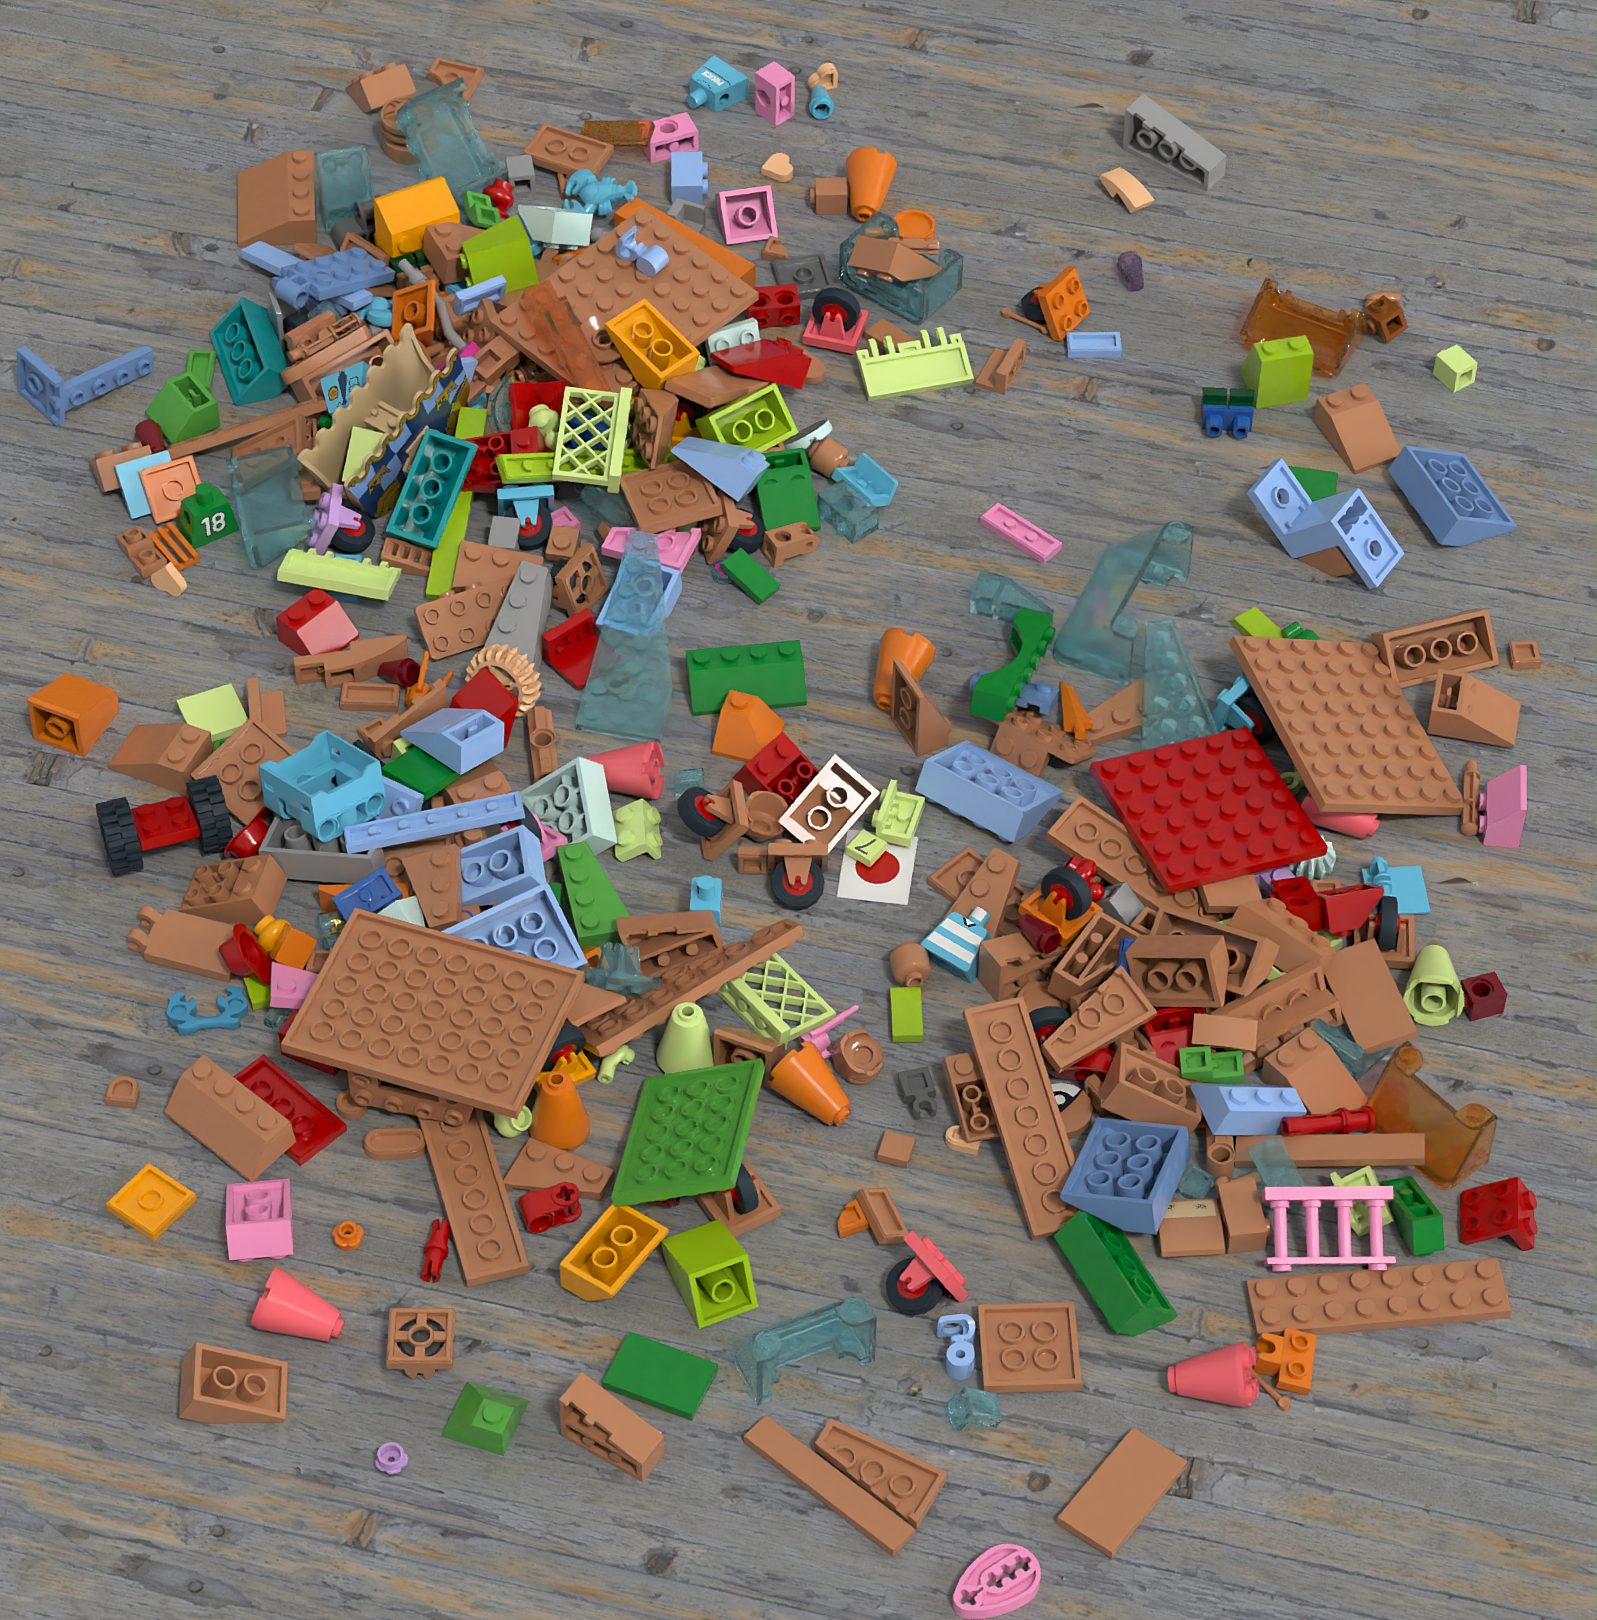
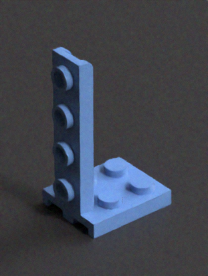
M23 346L16 350L18 393L55 426L65 422V411L154 371V350L149 346H143L64 382V379L57 374L55 369L50 368L41 360L38 354H34L28 347Z

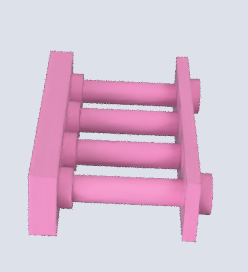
M1393 1186L1265 1187L1261 1190L1262 1203H1270V1208L1274 1211L1275 1257L1264 1260V1267H1272V1272H1291V1267L1368 1266L1369 1271H1386L1387 1266L1396 1263L1395 1256L1383 1257L1382 1207H1385V1202L1393 1199ZM1353 1202H1366V1208H1369L1371 1257H1352L1350 1208L1353 1207ZM1289 1203H1302V1208H1305L1307 1257H1288L1286 1208H1289ZM1321 1203H1334V1208H1337L1339 1257H1320L1318 1208H1321Z

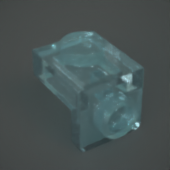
M964 1387L947 1405L953 1431L960 1432L968 1423L996 1428L1003 1421L997 1393Z

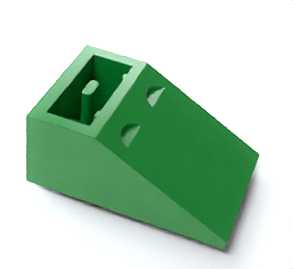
M804 448L762 453L766 458L765 461L770 465L753 488V493L761 521L764 523L766 530L769 531L797 522H806L812 530L821 529L810 467Z

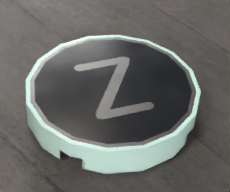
M828 419L815 422L783 442L785 450L806 449L815 440H821L827 436L833 427Z

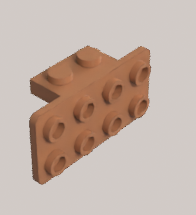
M347 232L339 251H346L353 247L363 248L367 251V254L385 262L386 266L391 258L390 255L354 232ZM295 243L293 249L300 253L299 257L306 261L338 252L326 244ZM387 283L364 289L371 292L372 296H380L385 299L393 297V292L397 291Z
M515 575L482 586L480 582L473 583L464 587L465 591L455 594V591L451 590L438 595L439 599L417 606L414 609V613L430 658L432 660H439L485 645Z
M1016 705L1013 713H1008L1004 722L985 718L999 726L990 752L1036 777L1044 775L1051 754L1070 764H1076L1096 756L1098 751L1095 747L1091 746L1089 740H1078L1076 737L1065 732L1062 726L1049 724L1042 720L1043 717L1040 714L1025 711L1019 708L1018 705Z

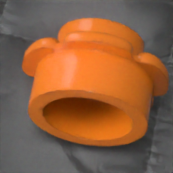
M344 1221L342 1224L335 1226L332 1236L335 1237L334 1242L341 1250L352 1251L361 1244L364 1230L360 1225H356L354 1221Z

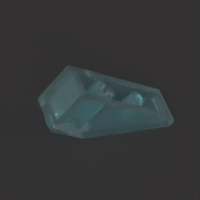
M585 485L580 498L592 515L609 528L637 527L620 488L618 494L607 492L608 486Z
M981 570L971 591L970 613L1012 624L1021 607L1053 615V609L1009 577Z

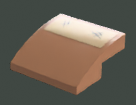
M1217 1198L1171 1200L1157 1231V1241L1161 1257L1225 1254V1243Z

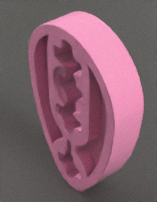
M1001 1544L990 1548L980 1555L960 1578L953 1594V1610L955 1614L964 1619H985L1003 1615L1027 1604L1036 1596L1039 1590L1041 1569L1038 1560L1029 1550L1018 1545ZM1016 1564L1022 1567L1028 1565V1570L1024 1571L1022 1568L1016 1570ZM1005 1571L1007 1574L1015 1572L1014 1579L1011 1580L1009 1577L1002 1579L1003 1572ZM992 1580L995 1584L1001 1581V1588L998 1589L995 1585L989 1587V1581ZM962 1598H966L968 1601L974 1599V1605L971 1606L968 1602L962 1604Z

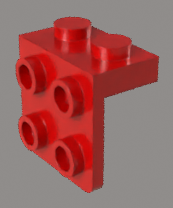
M587 608L570 616L568 620L555 628L549 629L542 635L543 659L577 689L585 688L621 665V657L608 645H604L598 636L594 634V614Z
M1518 1176L1462 1191L1460 1194V1240L1464 1245H1470L1510 1235L1522 1251L1534 1249V1235H1537L1538 1232L1534 1219V1209L1537 1208L1534 1192L1532 1190L1529 1191Z

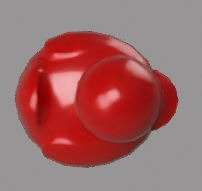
M496 178L493 184L483 189L482 194L490 196L491 204L494 205V208H498L499 216L502 219L510 217L505 210L510 209L514 204V197L512 195L514 187L510 183Z
M1073 855L1064 867H1069L1076 871L1089 886L1092 901L1095 903L1099 902L1104 896L1103 886L1098 882H1090L1097 875L1095 861L1086 858L1079 859L1076 855Z

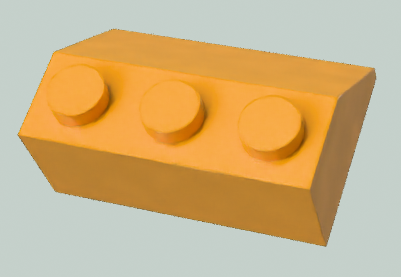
M442 176L373 199L376 243L379 248L392 258L422 249L426 226L445 222L460 224L459 209Z
M612 1203L560 1263L561 1287L585 1301L612 1299L669 1233L668 1228L628 1205L615 1207L614 1203Z

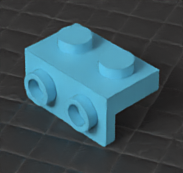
M866 453L858 455L854 466L835 468L831 477L840 485L842 490L850 493L857 499L859 505L868 509L888 506L898 486V481Z

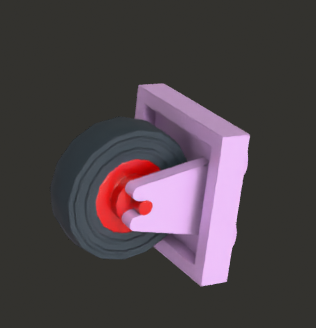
M332 483L328 493L323 492L319 502V509H314L309 525L313 526V529L309 533L307 546L317 549V555L323 556L329 544L335 545L345 552H363L371 545L375 536V526L369 516L354 507L341 505L343 485Z

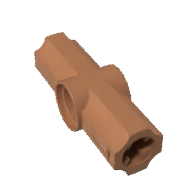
M544 706L533 707L526 714L534 783L559 769L552 711Z

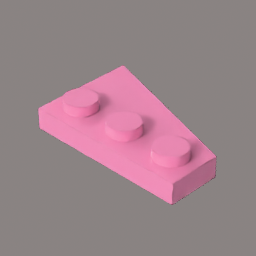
M612 527L601 546L602 555L625 561L629 554L679 570L682 573L701 538V528H691L690 532H676L675 528L664 530V532L642 536L638 527Z
M272 962L270 973V1007L300 1009L318 974Z

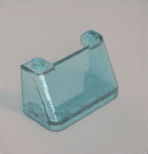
M291 444L226 459L242 526V536L252 570L264 568L289 550L294 549L313 536L312 530L317 529L314 514H308L298 473L303 471V466L297 460L298 455H294Z
M849 1297L753 1334L736 1350L735 1364L756 1406L772 1400L771 1386L780 1382V1374L776 1368L832 1347L838 1359L844 1358L845 1355H850L858 1359L860 1366L875 1361L877 1317L866 1300L861 1297Z

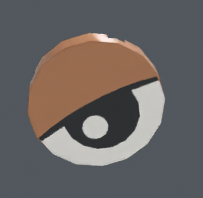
M1051 1084L1068 1138H1074L1084 1133L1091 1124L1093 1106L1089 1096L1082 1089L1071 1084Z

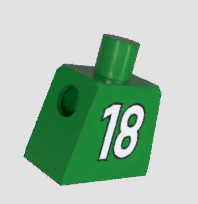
M200 483L195 487V494L183 498L181 501L179 532L194 549L239 531L230 503L217 486Z

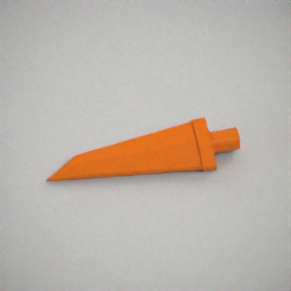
M1060 681L1064 731L1074 732L1076 739L1083 740L1087 736L1086 730L1093 727L1092 720L1088 717L1073 687Z

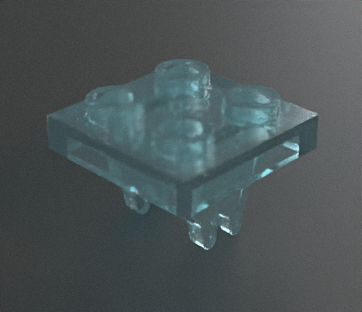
M605 942L597 968L582 966L577 969L585 972V984L602 989L623 990L638 994H646V989L659 990L660 978L640 974V951L637 946H632L629 954L628 945L616 943L612 951L613 944Z

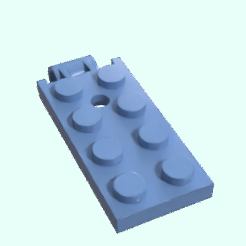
M353 247L346 251L335 252L334 254L281 267L280 273L283 278L276 284L274 292L277 297L296 309H300L308 301L309 295L321 301L384 284L394 280L396 271L386 266L385 262L367 254L365 249Z

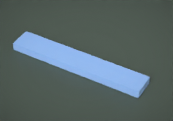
M258 241L241 250V258L280 277L281 267L303 261L263 241ZM361 289L328 298V300L351 311H356L373 302L371 292Z
M520 791L351 825L343 827L347 853L353 854L525 818Z

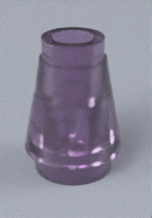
M1134 251L1122 253L1118 257L1117 269L1130 291H1140L1144 287L1142 258Z

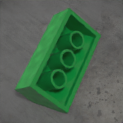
M800 640L686 650V678L693 716L720 714L730 690L758 696L770 709L807 705L804 661Z
M1078 1211L1054 1235L1060 1246V1253L1065 1259L1070 1261L1076 1270L1074 1272L1076 1278L1087 1287L1091 1293V1301L1102 1310L1107 1318L1105 1320L1107 1326L1116 1334L1137 1336L1170 1322L1178 1316L1120 1228L1094 1215Z

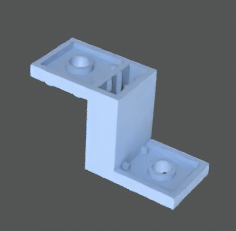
M1280 458L1273 461L1246 493L1292 559L1339 546L1367 587L1372 589L1379 586L1404 555L1396 540L1359 488L1312 502L1284 460ZM1277 492L1281 495L1280 502L1277 498ZM1370 544L1373 547L1372 553L1370 552L1369 548Z

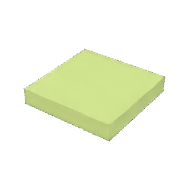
M231 683L176 700L184 722L210 731L212 742L231 736L248 720Z

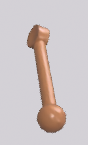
M1008 307L1001 310L1003 318L1011 317L1039 329L1045 335L1050 333L1047 324L1041 325L1017 315Z
M1252 1369L1253 1379H1258L1259 1385L1278 1402V1408L1281 1411L1289 1410L1291 1400L1288 1397H1281Z

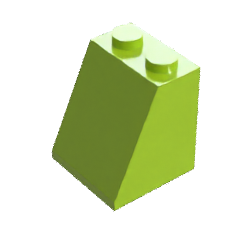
M518 215L511 216L461 243L463 253L459 254L463 270L468 269L469 277L465 278L467 288L503 275L507 281L505 293L539 284L529 238Z
M1306 335L1253 344L1241 367L1240 373L1247 389H1254L1253 403L1256 409L1308 401L1314 352Z
M720 1219L661 1241L666 1267L699 1329L758 1307L748 1253Z

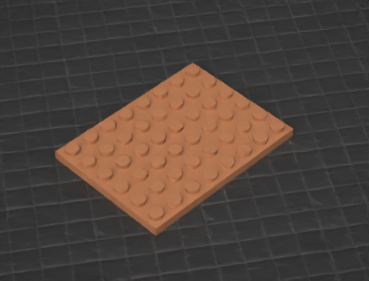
M643 207L490 319L489 322L492 330L559 381H567V387L620 393L621 387L632 388V395H634L643 386L635 379L623 357L612 362L598 363L587 359L579 351L576 335L580 325L586 319L597 314L618 316L645 298L694 347H697L756 302L759 292ZM634 225L638 229L635 237L637 246L641 242L645 244L646 248L658 245L668 254V264L653 277L647 276L638 270L636 266L637 259L635 261L622 260L616 254L618 239ZM603 341L600 344H607L609 342ZM610 401L597 403V405L604 407V410L611 408L614 402Z
M1253 636L1232 637L1229 645L1320 811L1462 816L1463 808H1469L1464 805L1460 791L1409 705L1396 680H1393L1389 675L1390 669L1383 664L1378 655L1379 650L1373 643Z
M354 908L281 1043L282 1052L517 1119L585 981V972Z

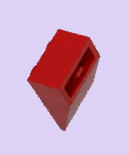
M533 426L463 439L477 444L478 448L461 491L497 493V489H502L506 485L529 487L533 484H503L495 459L500 454L547 453L544 436L539 428Z
M782 731L732 778L742 783L743 790L749 796L755 791L772 792L781 796L789 808L817 775L819 770Z
M1170 1007L1156 1010L1155 1018L1139 1027L1155 1050L1156 1058L1181 1069L1179 1048L1195 1047L1192 1045L1194 1013L1204 1014L1202 1007ZM1210 1047L1211 1053H1216L1215 1048Z

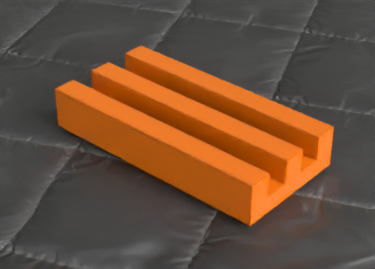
M172 522L166 523L167 528L165 529L162 526L156 528V533L152 531L147 532L153 538L155 548L167 559V563L171 562L178 572L200 562L199 554ZM160 539H163L166 542V544L170 547V550L175 555H177V557L182 561L181 563L177 562V560L172 556V554L167 550V548L161 543Z

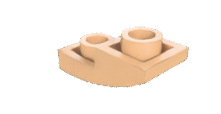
M1121 167L1099 176V179L1112 198L1120 196L1131 213L1150 206L1154 201L1146 188L1133 175Z

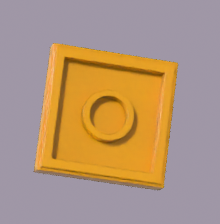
M148 1163L106 1203V1208L152 1241H155L197 1199L194 1192Z

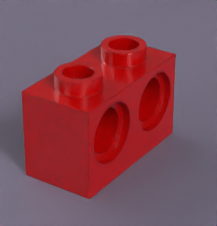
M796 283L752 287L759 292L758 300L744 310L745 320L750 318L756 319L758 329L800 325V301Z
M1306 876L1271 881V893L1267 894V899L1276 898L1286 905V910L1307 922L1310 930H1323V903Z

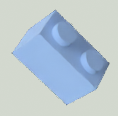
M671 151L672 204L676 198L703 205V195H708V179H703L708 178V162H702V151Z

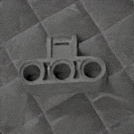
M375 195L374 198L380 197L381 195ZM373 199L364 202L355 201L353 204L354 216L336 222L332 227V235L340 248L347 232H354L376 246Z

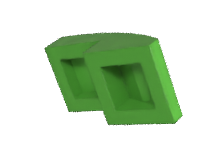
M469 190L465 191L462 200L466 213L473 224L489 229L501 222L498 208L492 207L490 196Z
M1210 1046L1179 1048L1182 1077L1209 1083H1245L1242 1051L1211 1053Z

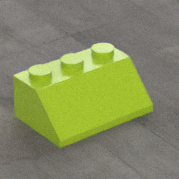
M776 383L761 386L695 420L703 439L747 447L750 450L755 449L760 453L799 433Z

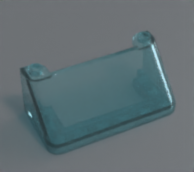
M1172 521L1109 546L1054 642L1052 654L1054 660L1062 665L1128 686L1133 678L1134 669L1131 668L1133 645L1139 626L1134 618L1121 613L1140 579L1167 587L1169 580L1179 578V581L1182 582L1186 581L1190 573L1195 526Z

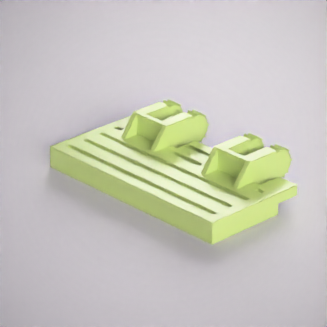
M943 327L935 328L938 346L931 347L929 334L926 330H920V340L897 344L898 353L895 352L891 336H885L883 346L886 355L879 356L875 339H868V349L856 351L868 401L972 384L974 377L961 334L949 335L950 344H948Z
M310 548L307 553L303 550L291 549L287 552L278 569L277 580L388 601L402 569L388 568L389 562L384 561L379 566L372 565L371 559L364 558L362 563H359L357 560L341 557L334 558V552L330 551L321 556L317 555V549Z

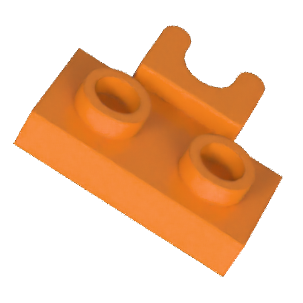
M1286 1327L1282 1336L1262 1333L1255 1346V1350L1260 1354L1256 1360V1366H1253L1252 1369L1256 1373L1275 1377L1277 1374L1275 1388L1307 1396L1311 1388L1317 1335Z

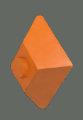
M430 279L393 292L391 336L394 342L400 340V331L406 323L412 324L416 339L425 347L433 346L435 280Z
M730 690L720 712L712 754L747 763L784 730L785 722L758 696Z

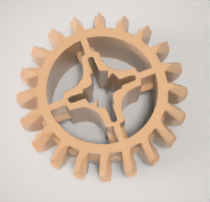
M496 643L482 648L479 653L477 652L472 657L471 663L468 664L466 669L468 674L465 680L469 682L481 669L489 668L490 672L519 701L515 717L523 716L528 710L530 711L541 694L539 689L542 683L537 680L540 673L533 671L535 663H529L526 660L527 654L521 656L518 652V647L510 650L508 643L502 646Z

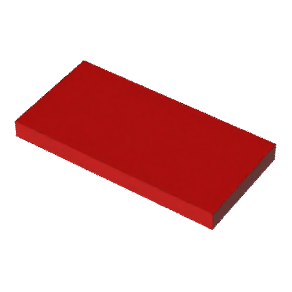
M264 1054L234 1076L236 1080L290 1121L296 1142L284 1153L299 1166H302L347 1131L346 1123Z

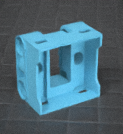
M328 730L316 735L310 746L280 762L268 760L258 766L265 806L284 819L296 818L301 822L304 831L322 842H329L343 835V827L365 823L378 816L386 806L380 761ZM333 748L337 749L340 752V755L335 753Z

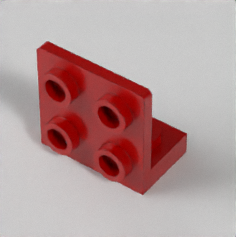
M567 381L541 383L514 382L509 384L510 391L508 397L511 404V430L528 428L529 411L540 404L547 405L550 410L556 411L561 419Z

